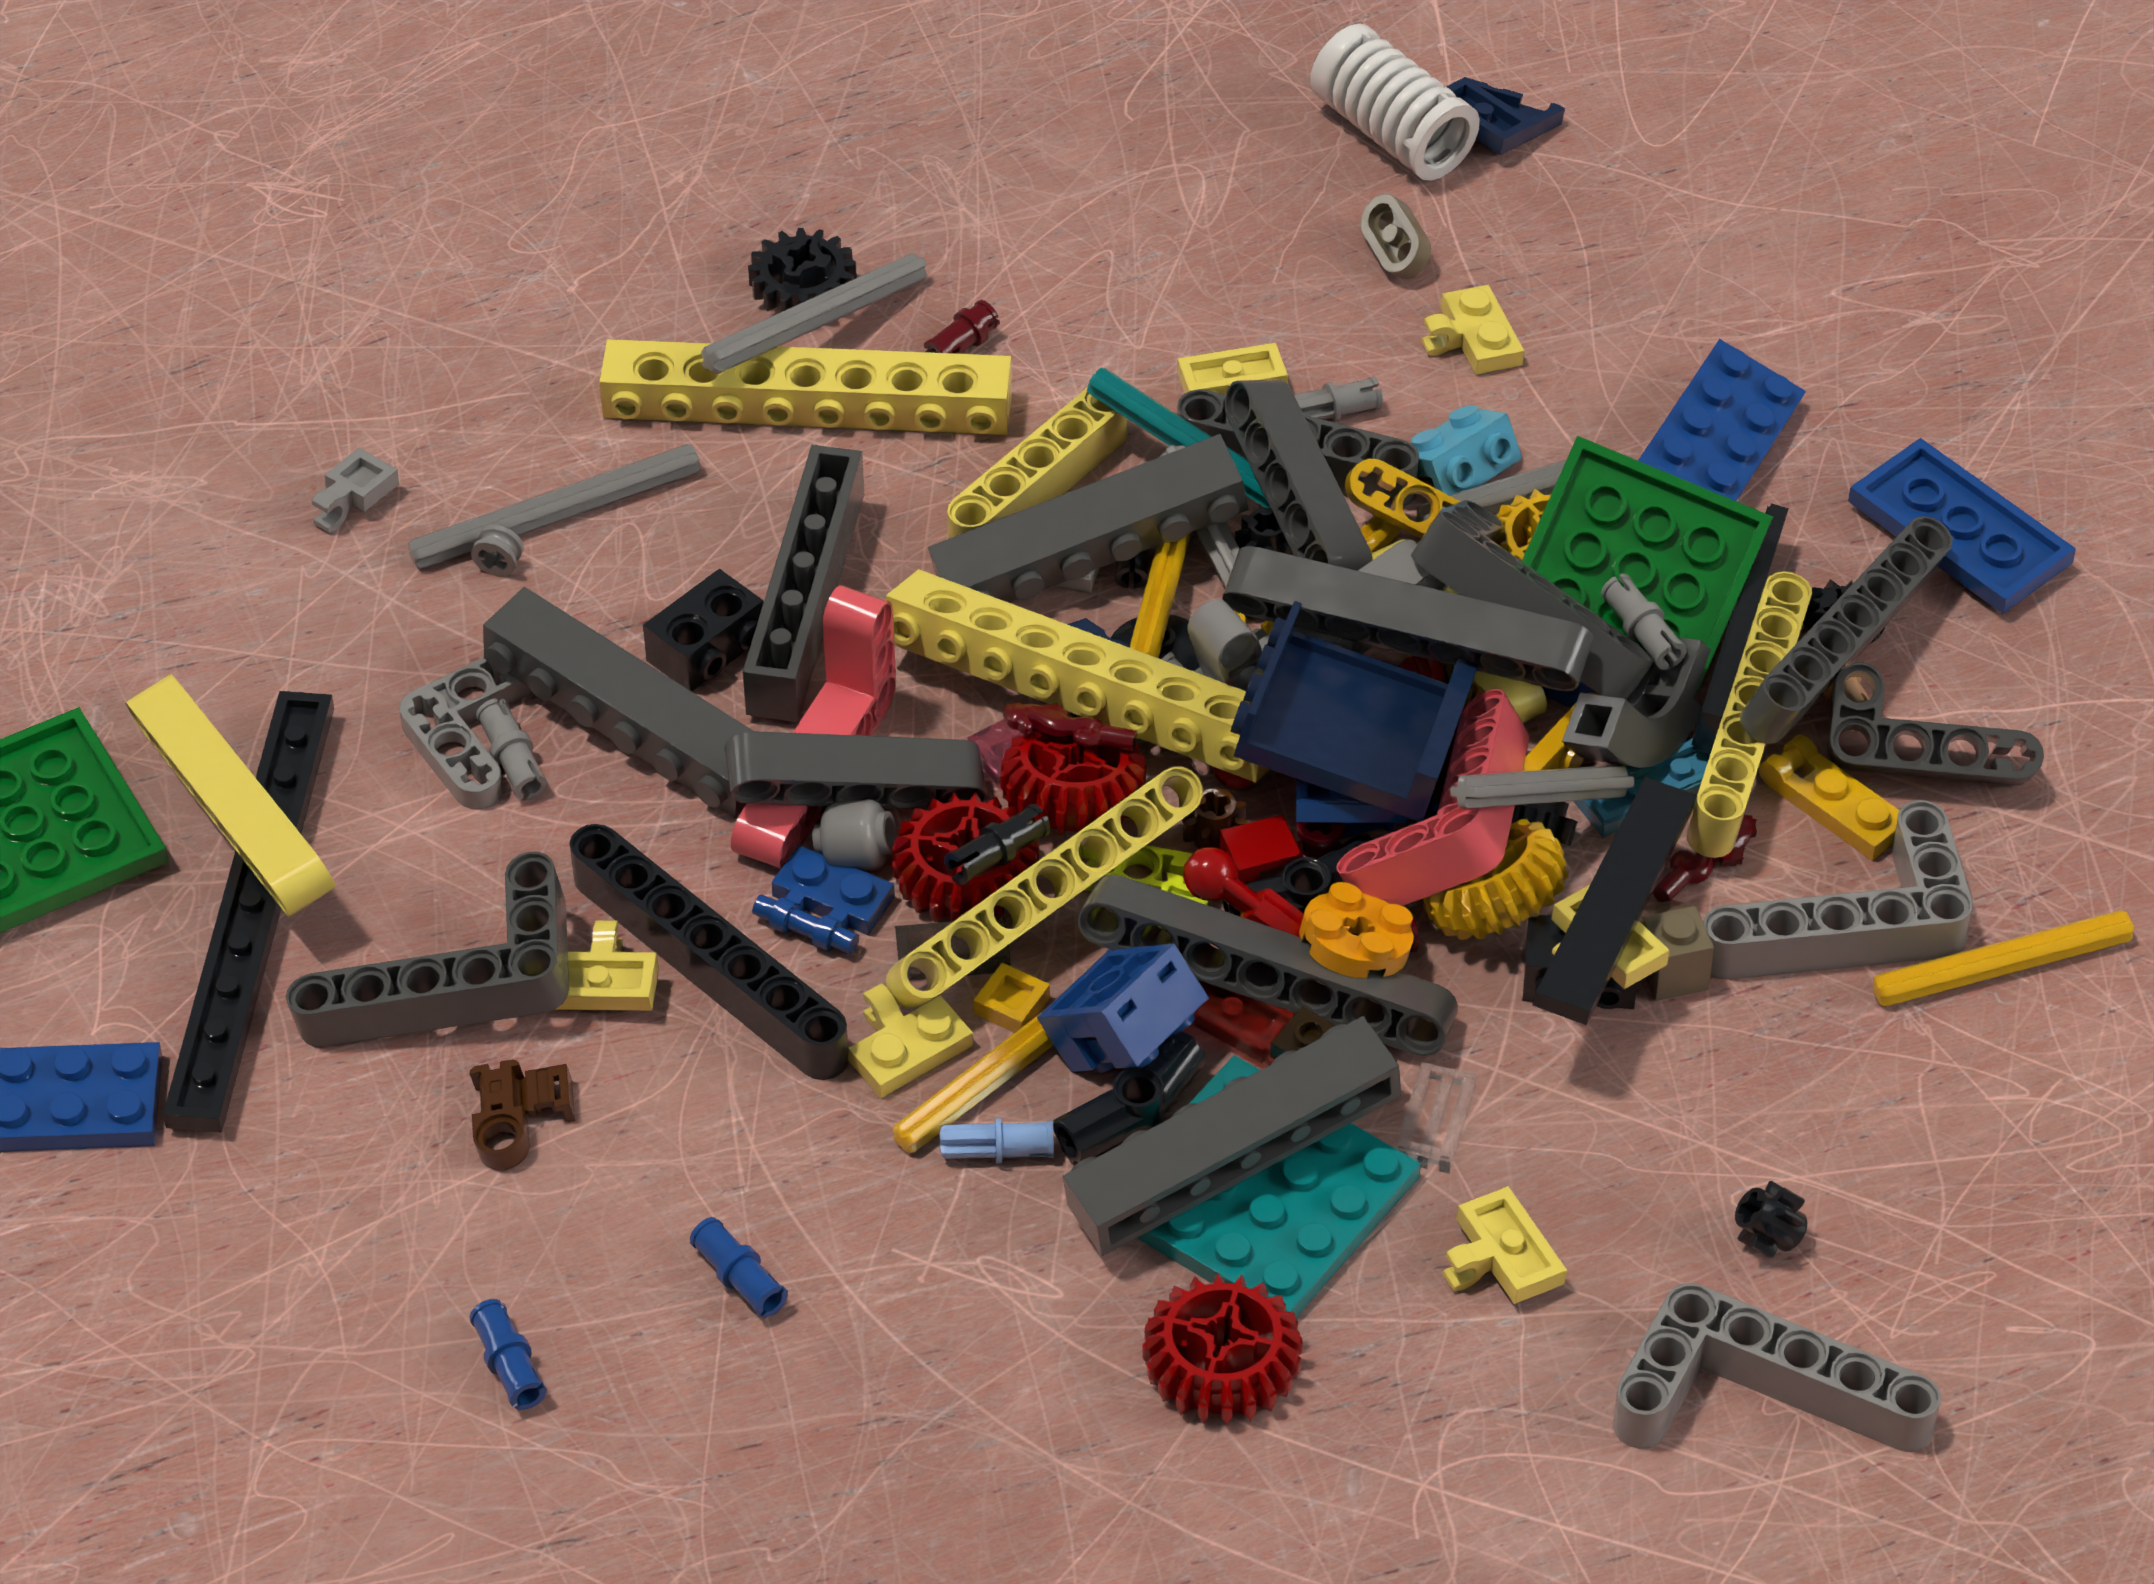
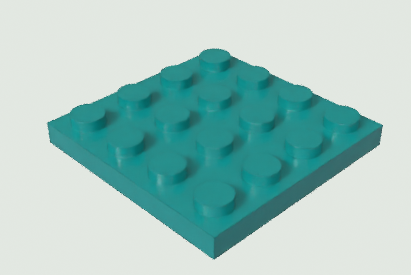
M1233 1055L1189 1104H1198L1221 1092L1232 1080L1239 1077H1249L1260 1071V1069ZM1350 1123L1139 1236L1137 1239L1212 1283L1218 1272L1224 1283L1234 1284L1242 1274L1247 1282L1246 1287L1250 1289L1264 1282L1268 1290V1298L1282 1295L1283 1301L1286 1304V1311L1295 1312L1296 1318L1420 1178L1421 1163Z

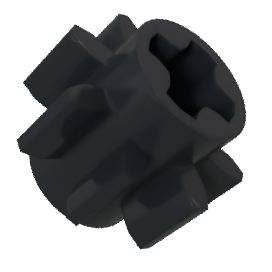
M1261 508L1254 511L1250 516L1243 515L1241 517V530L1235 531V540L1240 549L1253 546L1293 555L1271 508Z
M1553 802L1526 804V806L1515 805L1511 823L1513 824L1520 819H1528L1530 823L1542 822L1545 829H1550L1554 838L1559 840V843L1571 846L1578 821L1566 818L1569 803Z
M1773 1181L1768 1182L1765 1190L1758 1187L1750 1189L1742 1196L1736 1207L1735 1221L1739 1227L1743 1228L1737 1239L1769 1258H1774L1777 1248L1784 1252L1794 1249L1802 1241L1807 1230V1217L1799 1211L1805 1202L1804 1198Z

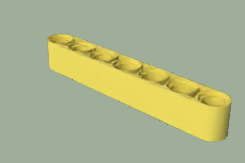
M1776 572L1770 575L1765 582L1687 829L1686 840L1694 851L1703 856L1723 857L1732 851L1736 843L1766 743L1757 741L1744 730L1740 721V714L1765 677L1797 644L1812 595V588L1808 581L1792 572Z
M171 673L125 702L129 712L147 739L289 918L336 888L332 876L316 852Z
M1171 767L1164 770L895 963L888 971L886 987L894 996L897 1004L906 1009L925 1005L1193 812L1199 806L1203 796L1202 784L1198 776L1185 767ZM1163 786H1168L1177 793L1179 807L1171 806L1165 801L1162 795ZM1121 815L1130 817L1138 827L1137 837H1132L1123 830L1120 819ZM1079 845L1089 847L1094 852L1097 862L1096 868L1087 866L1081 860L1078 849ZM1037 875L1047 877L1052 882L1055 889L1054 898L1046 897L1039 891L1036 884ZM995 905L1004 907L1010 912L1013 922L1011 929L1004 928L997 923L994 917ZM952 936H958L967 942L970 948L969 960L959 958L951 948ZM909 967L918 968L925 974L927 979L926 991L915 989L910 984L907 976Z

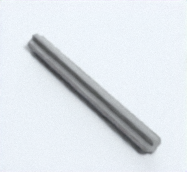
M911 253L705 346L701 351L704 359L702 366L705 370H711L714 374H720L923 281L927 276L925 270L927 263L923 257L918 258L915 254Z
M685 444L414 538L408 543L411 559L417 568L423 569L471 552L475 542L478 541L482 529L488 525L504 526L517 535H521L696 474L700 470L699 458L693 446Z

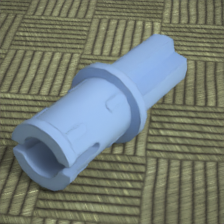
M995 1118V1124L944 1125L940 1130V1153L945 1159L996 1158V1164L1002 1163V1158H1054L1053 1121L1001 1123V1118Z

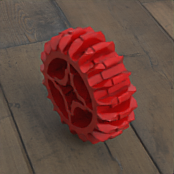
M1033 729L1029 735L1012 738L1011 747L1005 750L1004 759L1001 761L1000 788L1003 790V799L1007 800L1008 807L1016 806L1017 813L1030 804H1036L1043 812L1032 818L1033 822L1047 816L1050 828L1057 829L1059 835H1062L1065 831H1076L1078 833L1145 785L1147 767L1144 765V756L1139 754L1137 743L1134 752L1103 746L1089 748L1077 745L1073 737L1054 738ZM1121 815V818H1120V819H1121V826H1122V824H1123L1124 818H1130V817L1125 816V815Z
M953 792L949 803L943 804L932 798L929 811L915 808L911 821L901 823V829L898 832L899 837L895 838V844L892 847L893 877L896 879V884H899V891L902 894L903 900H912L916 914L930 910L934 923L945 916L950 917L952 922H954L1039 861V842L1036 840L1017 851L1015 859L1004 866L994 865L972 878L967 884L959 885L952 877L962 871L961 867L963 865L948 873L944 865L945 854L955 851L977 838L980 829L989 823L995 822L1000 824L1017 814L1016 806L1002 809L998 797L984 803L981 802L976 792L970 800H959ZM995 905L994 917L1000 922L1004 914V907Z
M1219 1272L1213 1279L1212 1284L1204 1285L1194 1276L1190 1283L1189 1291L1173 1286L1172 1292L1169 1294V1301H1157V1306L1154 1308V1317L1148 1318V1323L1145 1325V1342L1142 1344V1358L1145 1361V1365H1147V1377L1150 1380V1385H1158V1393L1161 1395L1162 1402L1176 1399V1408H1178L1180 1416L1193 1408L1197 1409L1202 1423L1211 1414H1221V1418L1226 1426L1232 1419L1233 1413L1240 1412L1251 1422L1256 1414V1406L1272 1412L1277 1396L1287 1397L1288 1392L1292 1388V1379H1297V1374L1300 1373L1301 1357L1299 1355L1302 1354L1303 1339L1298 1331V1321L1295 1318V1312L1286 1311V1304L1283 1301L1282 1295L1268 1298V1290L1264 1282L1252 1289L1247 1288V1282L1242 1274L1234 1284L1224 1283Z

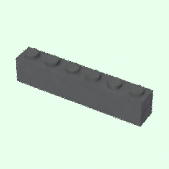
M1218 434L929 546L928 550L936 576L1011 603L1019 599L1034 597L1042 590L1062 582L1083 578L1091 571L1116 561L1132 559L1140 552L1165 542L1178 541L1188 533L1206 526L1227 522L1237 514L1249 509L1243 480L1221 434Z
M811 445L743 669L746 715L799 721L823 639L825 607L832 592L838 587L865 495L862 451Z
M523 587L483 624L484 659L496 671L502 674L508 673L528 686L537 697L542 700L552 701L569 712L581 725L592 727L610 738L623 752L633 753L651 764L664 778L671 781L676 780L696 793L708 806L718 807L734 818L742 812L747 803L738 802L731 796L724 747L725 742L729 738L740 733L753 732L752 729L526 587Z
M1364 1016L1347 1025H1336L1327 1030L1320 1039L1300 1050H1291L1281 1054L1268 1067L1249 1077H1239L1232 1080L1221 1092L1198 1104H1187L1177 1110L1170 1119L1149 1130L1134 1132L1121 1145L1098 1157H1088L1077 1163L1070 1172L1063 1175L1067 1205L1100 1255L1104 1256L1400 1097L1399 1064Z

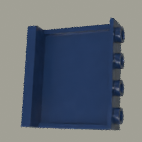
M1294 601L1286 620L1279 617L1276 618L1267 645L1265 644L1256 671L1255 673L1253 672L1244 699L1238 707L1230 731L1240 735L1234 757L1413 820L1423 821L1478 664L1458 658L1449 684L1294 631L1302 603Z

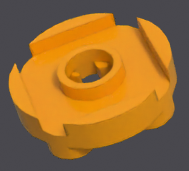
M1338 882L1330 886L1329 893L1319 895L1308 903L1299 929L1301 941L1306 937L1307 941L1311 944L1309 954L1312 958L1333 972L1352 978L1367 979L1369 970L1386 969L1384 977L1399 972L1408 960L1414 939L1411 929L1413 916L1402 905L1389 904L1377 897L1362 893L1353 884Z

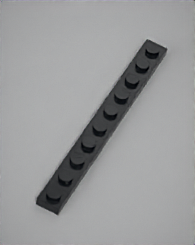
M279 691L256 779L301 834L334 713V703L331 694ZM236 850L163 1112L165 1126L169 1129L222 1133L281 912L280 906Z

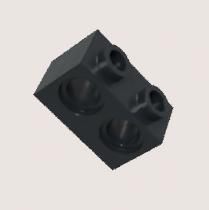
M719 568L643 624L646 661L670 679L692 692L705 681L717 677L725 666L745 651H749L764 600Z

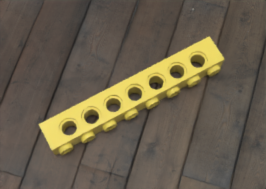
M607 339L599 382L603 418L994 435L1008 434L1012 395L1011 356L779 346L720 374H714L711 370H705L702 366L704 359L701 351L710 343Z
M920 569L885 596V600L891 602L893 607L894 644L897 647L1047 704L1058 703L1068 712L1082 717L1099 719L1104 725L1137 730V738L1255 783L1270 770L1234 757L1240 735L1230 731L1240 702L1244 699L1245 690Z

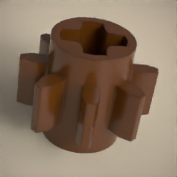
M1214 788L1203 790L1199 806L1182 819L1184 842L1194 841L1198 849H1220V830L1248 823L1246 820V802H1235L1234 797L1227 789Z

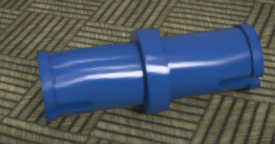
M715 1217L706 1218L694 1228L690 1235V1244L695 1249L697 1248L717 1269V1279L726 1288L736 1289L759 1316H772L783 1307L788 1297V1291L760 1265V1255L750 1245H741L725 1229L723 1223Z
M489 1299L475 1306L469 1317L472 1326L475 1327L484 1345V1361L491 1373L499 1376L512 1407L514 1406L517 1410L533 1408L544 1399L546 1387L541 1382L530 1360L532 1349L528 1340L516 1332L504 1303H501L498 1299Z

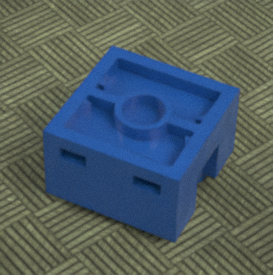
M1174 943L1108 950L1049 1005L1037 1019L1071 1072L1089 1071L1095 1068L1098 1073H1103L1114 1067L1142 1068L1151 1063L1159 1054L1157 1047L1169 1036L1175 1035L1190 1026L1195 1019L1193 1013L1209 997Z

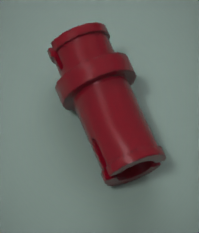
M978 300L970 309L962 308L954 315V322L924 343V348L928 349L925 352L962 354L972 345L980 346L988 339V332L999 326L1000 320L996 319L999 317L997 312L985 300Z

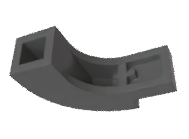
M1677 637L1687 647L1686 655L1682 661L1672 667L1664 656V659L1669 664L1666 670L1660 669L1654 661L1628 701L1623 698L1580 693L1562 742L1578 756L1596 762L1637 768H1648L1664 762L1686 741L1699 718L1702 706L1693 697L1711 650L1701 640Z

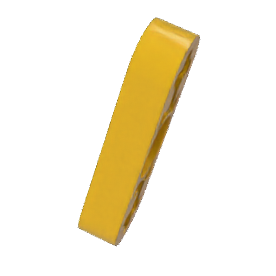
M1379 459L1361 461L1348 473L1345 481L1346 494L1353 504L1420 539L1440 510H1442V506L1447 508L1461 502ZM1371 472H1375L1379 475L1377 484L1380 487L1391 491L1395 488L1396 483L1403 486V489L1396 494L1392 501L1391 509L1384 506V503L1389 500L1390 496L1381 491H1375L1370 496H1366L1362 493L1364 484L1358 480V477H1366ZM1420 494L1428 500L1430 514L1425 521L1415 522L1405 515L1403 502L1407 495Z

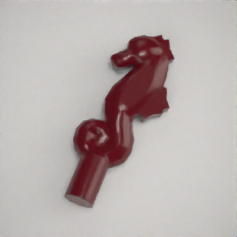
M1018 702L1007 704L1003 708V717L1007 726L1013 730H1019L1024 735H1029L1034 729L1054 738L1073 737L1076 744L1083 747L1103 746L1134 752L1136 747L1137 730L1104 725L1101 720L1093 717H1069V713L1058 703L1044 704L1042 706Z
M1744 814L1735 846L1729 854L1723 857H1707L1696 851L1694 855L1684 850L1674 853L1668 862L1670 871L1656 884L1652 892L1654 897L1659 902L1670 901L1688 883L1699 884L1705 881L1713 871L1714 862H1720L1721 866L1742 865L1745 847L1750 838L1756 837L1757 819H1753L1752 815Z

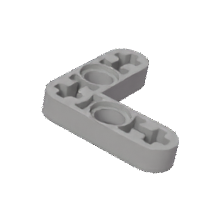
M483 657L404 696L399 708L402 729L414 747L462 806L470 809H484L498 802L502 796L501 771L498 763L467 725L477 720V709L486 701L497 698L499 704L502 698L510 705L531 695L533 692L528 686L508 673L502 674L496 671ZM467 687H479L485 691L483 695L475 699H463L458 696V693ZM421 713H424L427 717L434 716V728L431 729L429 721ZM448 742H457L465 746L461 752L454 755H443L437 751L441 745ZM471 768L472 775L481 785H478L475 781L468 782V769Z

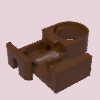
M514 1059L501 1061L499 1069L490 1070L488 1064L474 1066L470 1070L469 1074L475 1090H480L481 1113L472 1114L473 1141L482 1163L491 1169H510L520 1164L526 1158L530 1144L528 1120L525 1114L528 1113L529 1116H535L536 1110L538 1114H542V1108L551 1107L553 1112L563 1111L567 1122L575 1121L573 1081L567 1064L525 1071V1078L519 1062ZM555 1081H559L560 1099H556ZM511 1132L516 1135L513 1143L504 1149L494 1150L487 1147L490 1138L498 1133Z

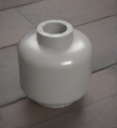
M869 799L830 804L823 812L821 823L815 824L812 832L814 850L824 855L827 864L838 867H854L862 871L880 869L887 862L888 856L892 855V847L895 844V838H897L896 823L891 812L884 811L878 802Z

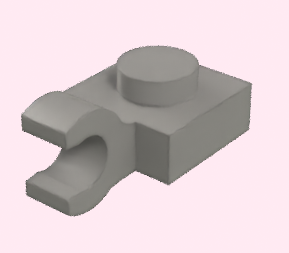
M358 448L325 474L326 489L319 491L311 500L313 506L323 511L314 519V525L328 533H332L343 524L352 506L365 512L399 485L398 469Z

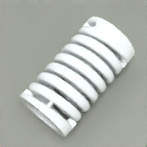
M1365 24L1350 25L1336 33L1319 52L1310 74V86L1313 93L1321 100H1325L1326 104L1349 120L1350 123L1373 139L1374 142L1393 157L1399 159L1403 165L1412 169L1422 180L1432 181L1450 173L1466 157L1476 140L1480 122L1477 110L1463 99L1456 98L1455 93L1449 88L1444 87L1441 82L1431 77L1423 68H1419L1410 58H1406V55L1400 50L1395 49L1387 40L1380 39L1379 34Z

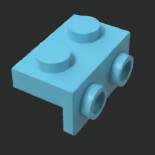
M1468 405L1454 410L1450 413L1447 422L1435 429L1422 431L1411 439V444L1417 448L1419 453L1418 476L1432 478L1435 488L1447 495L1479 487L1521 459V452L1508 414L1478 409L1476 405Z

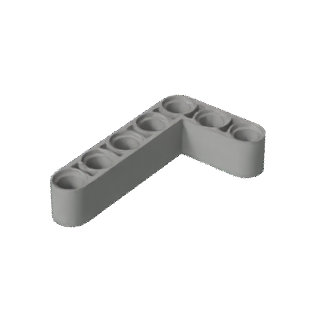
M1410 539L1395 544L1358 570L1441 591H1446L1447 589L1446 584L1413 560L1411 553L1417 546V543ZM1210 600L1193 613L1187 625L1188 634L1204 676L1246 691L1251 676L1256 671L1265 644L1267 645L1270 633L1258 640L1255 633L1224 600ZM1294 627V631L1360 654L1373 647L1372 645Z
M1916 800L1908 802L1899 811L1892 847V857L1901 888L1723 905L1710 910L1703 920L1714 946L1710 976L1718 979L1756 977L1936 959L1961 952L1967 941L1973 901L1944 810L1935 803Z
M1688 1283L1673 1288L1661 1305L1619 1382L1613 1419L1614 1432L1619 1440L1626 1445L1642 1449L1658 1444L1665 1437L1699 1371L1703 1369L1897 1450L1912 1452L1927 1447L1932 1441L1941 1395L1935 1383L1921 1374L1705 1286ZM1637 1408L1646 1409L1647 1411L1638 1410Z

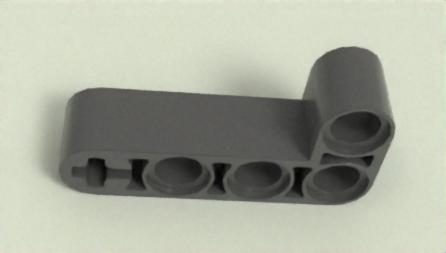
M1864 662L1851 663L1845 666L1836 677L1831 692L1827 750L1832 762L1842 769L2001 785H2022L2029 781L2042 766L2044 759L2043 747L2040 741L2031 733L2021 730L1882 718L1884 682L1880 672L1875 667ZM1851 677L1863 678L1869 682L1872 688V697L1866 702H1853L1846 697L1843 691V683ZM1848 730L1860 732L1867 740V751L1860 756L1847 755L1839 746L1838 738L1840 734ZM1901 735L1913 736L1922 747L1921 757L1915 761L1901 760L1893 750L1894 739ZM1955 740L1969 742L1976 751L1975 763L1970 766L1956 765L1948 756L1949 744ZM1988 742L1995 744L1991 754L2007 755L2013 746L2021 747V756L2030 758V761L2025 762L2019 771L2013 770L2011 760L2001 758L1993 760L1990 764L1991 769L1984 768L1989 754Z

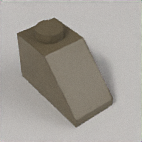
M1676 900L1646 905L1639 922L1670 950L1667 965L1645 977L1655 1001L1709 990L1714 946L1697 907Z

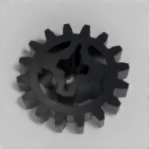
M798 228L794 237H789L785 232L780 231L778 232V242L774 243L766 239L761 242L762 252L753 251L751 253L752 265H748L749 286L752 287L753 298L755 300L763 299L766 311H770L778 306L781 307V312L857 278L856 261L853 260L851 247L841 248V238L838 236L828 241L825 240L824 230L820 229L813 236L806 235L804 228Z

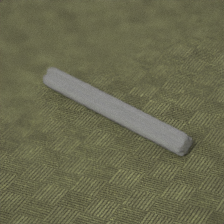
M1622 765L1463 775L1458 778L1457 786H1451L1450 795L1451 797H1457L1458 806L1463 809L1621 798L1626 796L1627 788L1634 786V777L1628 776L1626 767Z

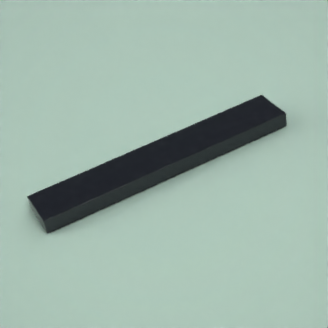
M1772 503L1770 507L1767 506L1765 514L1773 516L1736 602L1692 740L1693 750L1711 754L1789 508Z
M1647 777L1644 778L1536 990L1533 1002L1534 1007L1584 1025L1588 1024L1694 809L1696 794Z

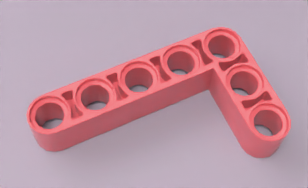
M840 585L834 589L829 597L823 616L826 682L793 733L872 736L888 712L894 698L896 665L892 603ZM746 804L733 828L731 849L737 854L781 869L797 846L804 844L825 808L823 806Z
M1492 689L1485 691L1470 700L1463 708L1437 815L1363 843L1347 852L1336 866L1343 882L1353 884L1362 893L1377 897L1389 904L1404 906L1485 875L1502 861L1515 805L1463 809L1458 806L1457 797H1451L1450 789L1451 786H1457L1458 778L1463 775L1523 771L1530 737L1503 690Z

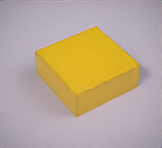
M1001 963L974 998V1014L1015 1033L1035 1018L1049 1001L1050 984L1005 963Z

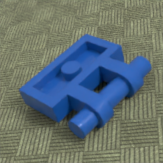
M798 845L771 882L772 896L778 898V900L761 894L755 900L752 913L768 920L769 926L787 934L792 930L812 938L813 945L829 952L836 948L852 954L857 948L859 934L848 930V928L869 935L894 900L895 887L894 883L854 867L831 866L826 863L824 855ZM805 910L810 911V912H812V913H814V914H817V915H819V916H822V917H821V918H818V917H816V916H813V915H811V914H808V913L805 912Z

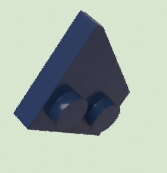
M1467 77L1446 86L1455 93L1456 98L1463 99L1477 110L1480 122L1476 140L1481 142L1487 149L1499 155L1558 127L1563 121L1565 108L1555 103H1551L1545 111L1521 104L1523 98L1521 93L1507 89H1497L1489 86L1487 83Z

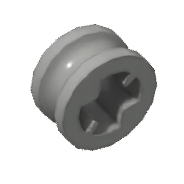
M488 525L482 529L478 541L475 542L471 550V557L481 570L495 576H507L513 572L517 560L520 559L524 551V545L520 537L512 530L500 525Z

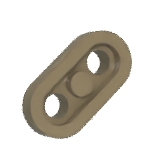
M1382 194L1372 199L1364 209L1361 217V231L1385 270L1402 279H1410L1417 276L1427 265L1431 254V244L1409 206L1390 194Z

